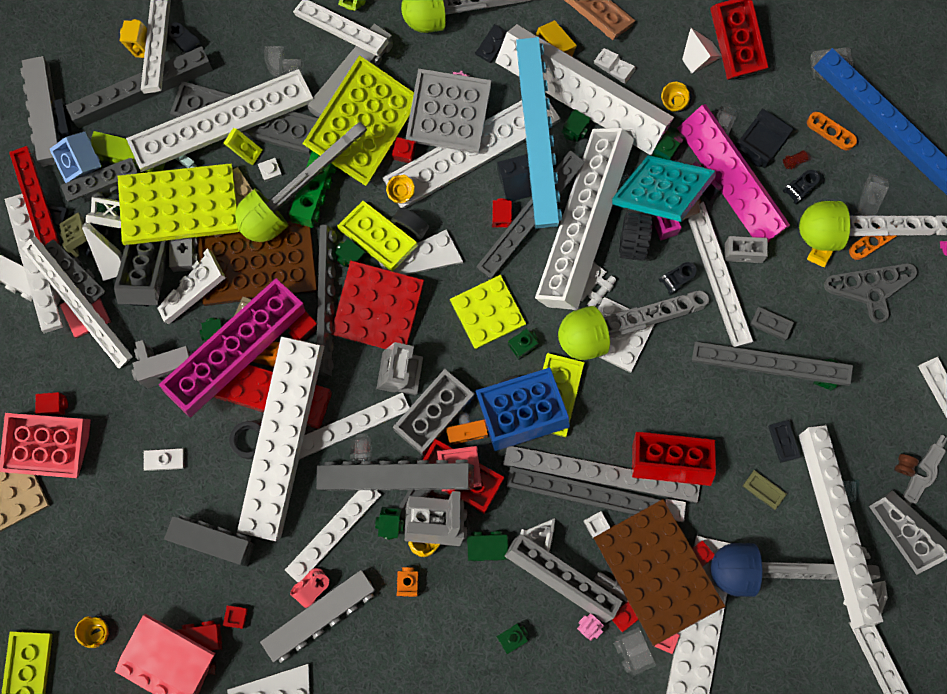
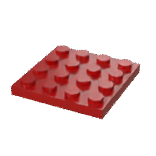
M350 261L333 325L334 332L331 334L387 349L394 342L408 345L425 280Z

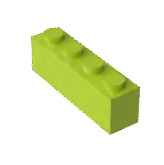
M96 131L93 132L91 144L100 163L104 160L113 165L132 158L138 171L139 166L127 139ZM165 163L148 169L145 172L163 171Z

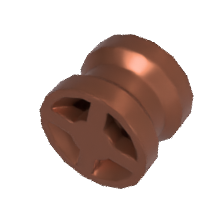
M900 454L898 457L899 464L895 466L894 470L913 477L915 475L914 468L918 465L919 460Z

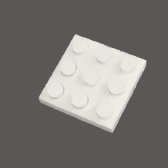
M606 297L603 298L598 308L603 317L629 310ZM628 317L629 322L637 323L635 317ZM611 322L613 328H620L618 322ZM654 324L646 326V328L610 338L608 353L599 356V358L631 373Z

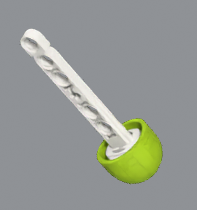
M821 201L814 203L805 210L800 219L799 230L802 238L810 247L821 251H840L846 246L849 236L933 235L935 233L937 235H947V228L942 224V222L947 223V216H850L844 202ZM909 222V223L914 224V225H915V229L910 228V227L907 225V223ZM925 222L930 223L933 228H928ZM854 223H859L862 229L856 228ZM872 223H877L880 229L874 228Z

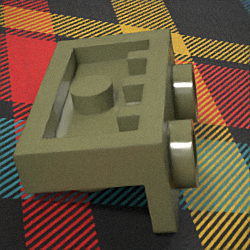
M79 212L60 223V235L64 241L63 247L66 252L72 253L75 257L79 256L77 246L87 241L82 229L84 219Z

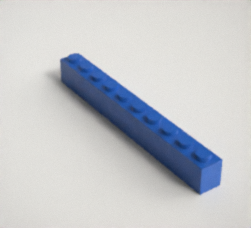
M832 48L813 68L947 195V157Z

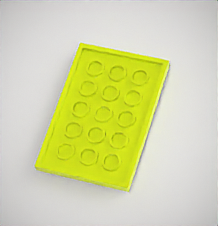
M359 55L302 144L321 156L353 126L362 122L367 131L331 163L366 186L408 119L414 92Z
M232 163L118 176L123 245L239 232L235 220L237 205Z

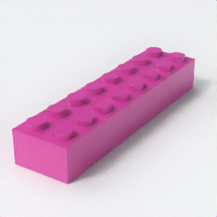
M274 279L167 376L159 386L191 418L305 313L303 303L278 279Z

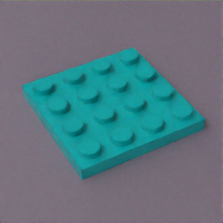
M648 155L614 195L612 203L616 206L681 222L716 177L715 170Z

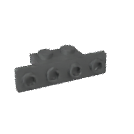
M128 158L62 184L61 187L68 202L87 196L92 201L94 196L104 198L108 194H118V176L138 174L133 159Z
M51 240L44 246L89 303L94 304L105 294V291L93 280L95 276L88 269L84 270L80 266L82 263L77 257H71L55 240Z

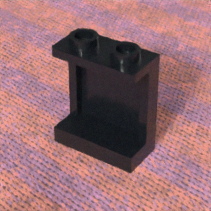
M762 108L743 136L736 142L735 147L742 156L749 157L754 165L765 168L788 138L793 128Z

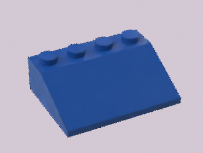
M551 368L476 390L495 451L570 428L569 417Z

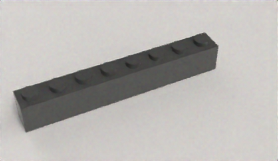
M201 46L164 62L161 91L144 94L141 90L143 73L141 72L69 103L66 107L72 121L80 129L181 85L182 81L188 82L211 72L213 69Z
M419 460L417 464H410V461H398V464H392L391 461H380V465H373L371 461H362L361 465H355V462H343V465H336V462H324V466H317L316 489L322 491L474 489V465L469 464L468 460H456L454 464H448V460H436V464H429L427 460Z

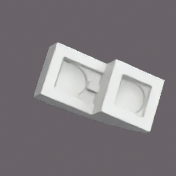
M605 48L594 60L595 65L624 84L635 72V66L620 60L618 54Z

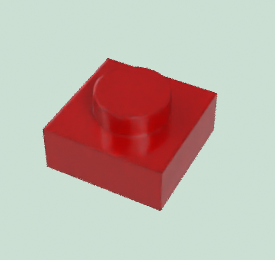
M227 605L223 626L244 629L248 609Z

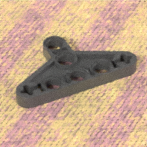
M901 264L829 276L825 280L824 288L831 294L865 303L871 321L881 324L889 316L885 299L914 279L917 275V270L911 264ZM906 269L907 271H911L909 277L907 276V274H902L899 276L900 280H897L898 273H902ZM884 272H891L893 279L891 281L886 280ZM867 274L872 275L875 279L874 283H868L865 276ZM847 278H854L856 286L848 285ZM832 280L834 283H839L842 281V284L837 285L835 289L833 288V286H829V283ZM871 292H875L878 294V301H872L870 299ZM874 311H881L883 319H876Z

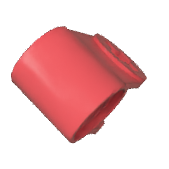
M313 568L292 588L290 595L303 607L307 608L328 587L329 579L322 569Z

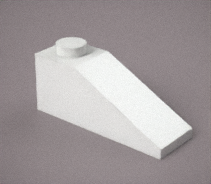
M89 222L84 223L82 229L103 281L117 277L122 260L121 252Z

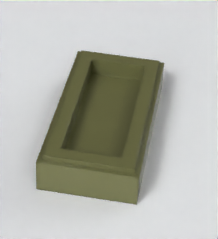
M753 470L743 484L745 489L774 510H776L786 496L784 491L755 470Z

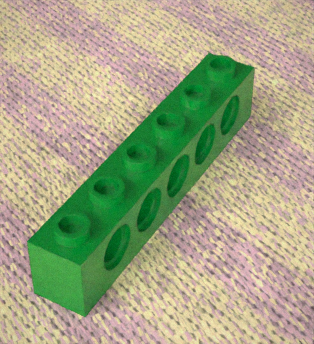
M312 151L307 167L320 155ZM330 163L322 170L323 174H318L296 194L289 213L291 222L313 228L315 222H318L320 206H323L326 200V189H330L332 183L331 175L337 170L335 165ZM313 187H318L317 190H311ZM308 203L313 204V205L310 206V207H306V206H305V205L308 204Z

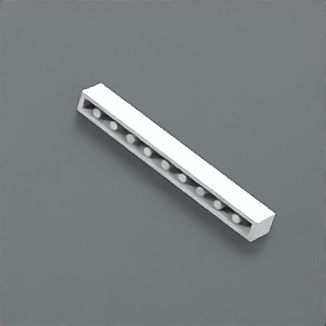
M827 426L808 427L799 435L852 627L853 629L872 627L883 622Z

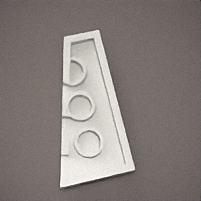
M309 664L228 689L227 692L228 694H310Z

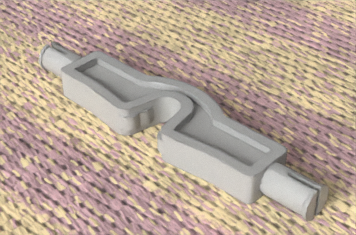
M940 435L937 443L930 446L927 454L918 465L927 473V476L922 477L915 474L910 479L908 487L902 496L909 506L918 502L924 489L929 487L937 477V466L946 452L943 447L947 442V437L944 435Z

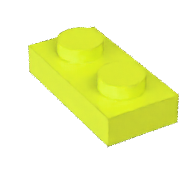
M236 128L231 130L224 141L227 147L251 165H254L262 152L259 146Z

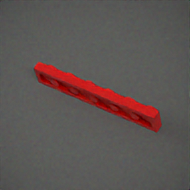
M25 146L10 151V157L35 236L44 246L51 240H55L60 245L29 147Z
M703 540L692 548L702 567L709 563L715 555ZM629 601L618 609L614 619H612L622 633L638 621Z

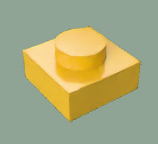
M812 248L807 260L825 267L833 251H821Z

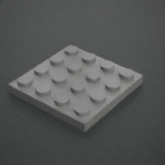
M418 69L406 139L415 141L417 144L479 153L491 80Z

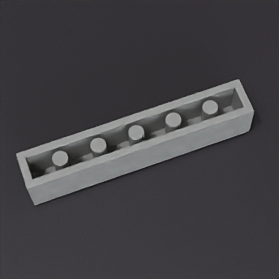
M373 24L369 30L387 38L388 45L379 56L355 46L313 97V100L309 102V111L316 117H320L359 55L373 65L378 66L385 52L388 53L393 47L391 34Z
M41 56L22 60L23 68L20 70L22 77L25 79L23 89L28 99L26 107L30 112L28 122L33 131V134H31V141L35 145L33 155L35 161L44 167L56 164L50 148L61 141V136L56 126L58 119H56L53 108L56 107L50 67L45 57Z
M522 534L514 539L505 554L506 558L604 623L614 619L623 602Z
M360 570L260 641L273 662L279 661L282 663L290 657L289 653L295 648L299 651L307 645L306 640L312 636L316 639L324 633L323 628L327 625L332 627L340 622L341 615L344 613L349 615L357 609L356 605L362 600L366 603L374 597L373 593L376 590L364 572Z

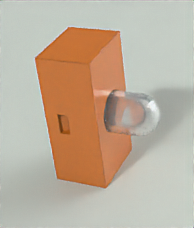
M461 412L458 415L459 425L446 428L450 445L488 437L485 420L471 422L467 412Z

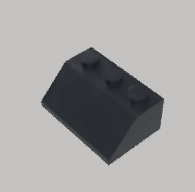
M528 154L497 162V171L505 198L513 202L532 197ZM553 165V171H554V170L557 168L556 165Z

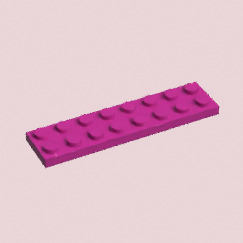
M706 104L701 105L677 129L685 136L686 142L704 168L715 170L716 177L714 179L722 186L721 193L750 235L755 238H767L768 243L789 227L790 224Z

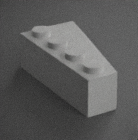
M893 490L878 498L869 506L916 575L947 559V540Z

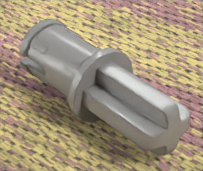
M601 572L596 574L594 582L607 589L609 593L619 597L625 603L628 602L617 580L613 581Z

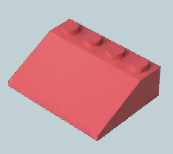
M5 413L0 472L78 478L89 439L91 419Z
M144 614L123 651L115 672L152 694H199L215 653L151 616Z

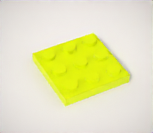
M501 275L450 299L475 350L526 325Z

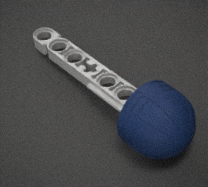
M754 543L727 544L716 552L711 562L713 581L722 591L733 596L755 597L759 593L762 578L839 580L835 564L762 562L759 549ZM867 565L871 580L879 579L881 577L879 567Z

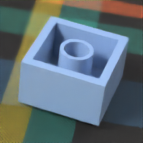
M85 132L65 137L50 148V152L65 183L88 175L101 167L100 160L93 150L91 140Z

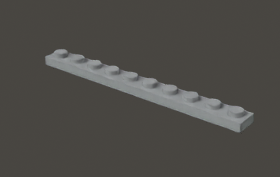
M513 446L507 447L505 466L694 503L698 502L700 489L698 484L632 478L631 469Z

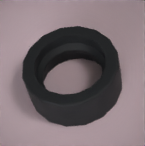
M399 208L391 219L395 226L416 240H421L429 228L428 224L421 217L405 208Z
M245 421L236 425L229 437L230 447L233 452L241 458L254 459L255 450L243 451L238 446L237 440L239 434L246 429L255 430L259 434L261 426L252 421Z

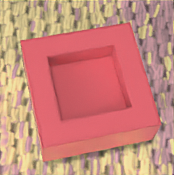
M675 634L654 647L673 654L680 635Z

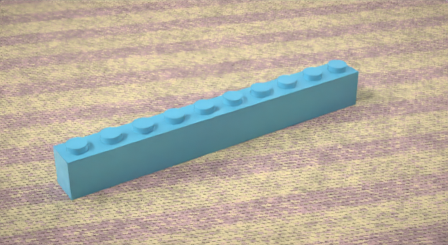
M539 37L516 39L535 228L556 227L559 221L562 220L561 209H557L560 195L559 190L555 191V183H558L557 172H553L556 158L555 153L551 154V146H554L553 135H549V128H552L551 116L547 117L550 103L549 98H545V91H548L547 80H543V73H546L545 61L541 62V55H544L543 43L539 44Z

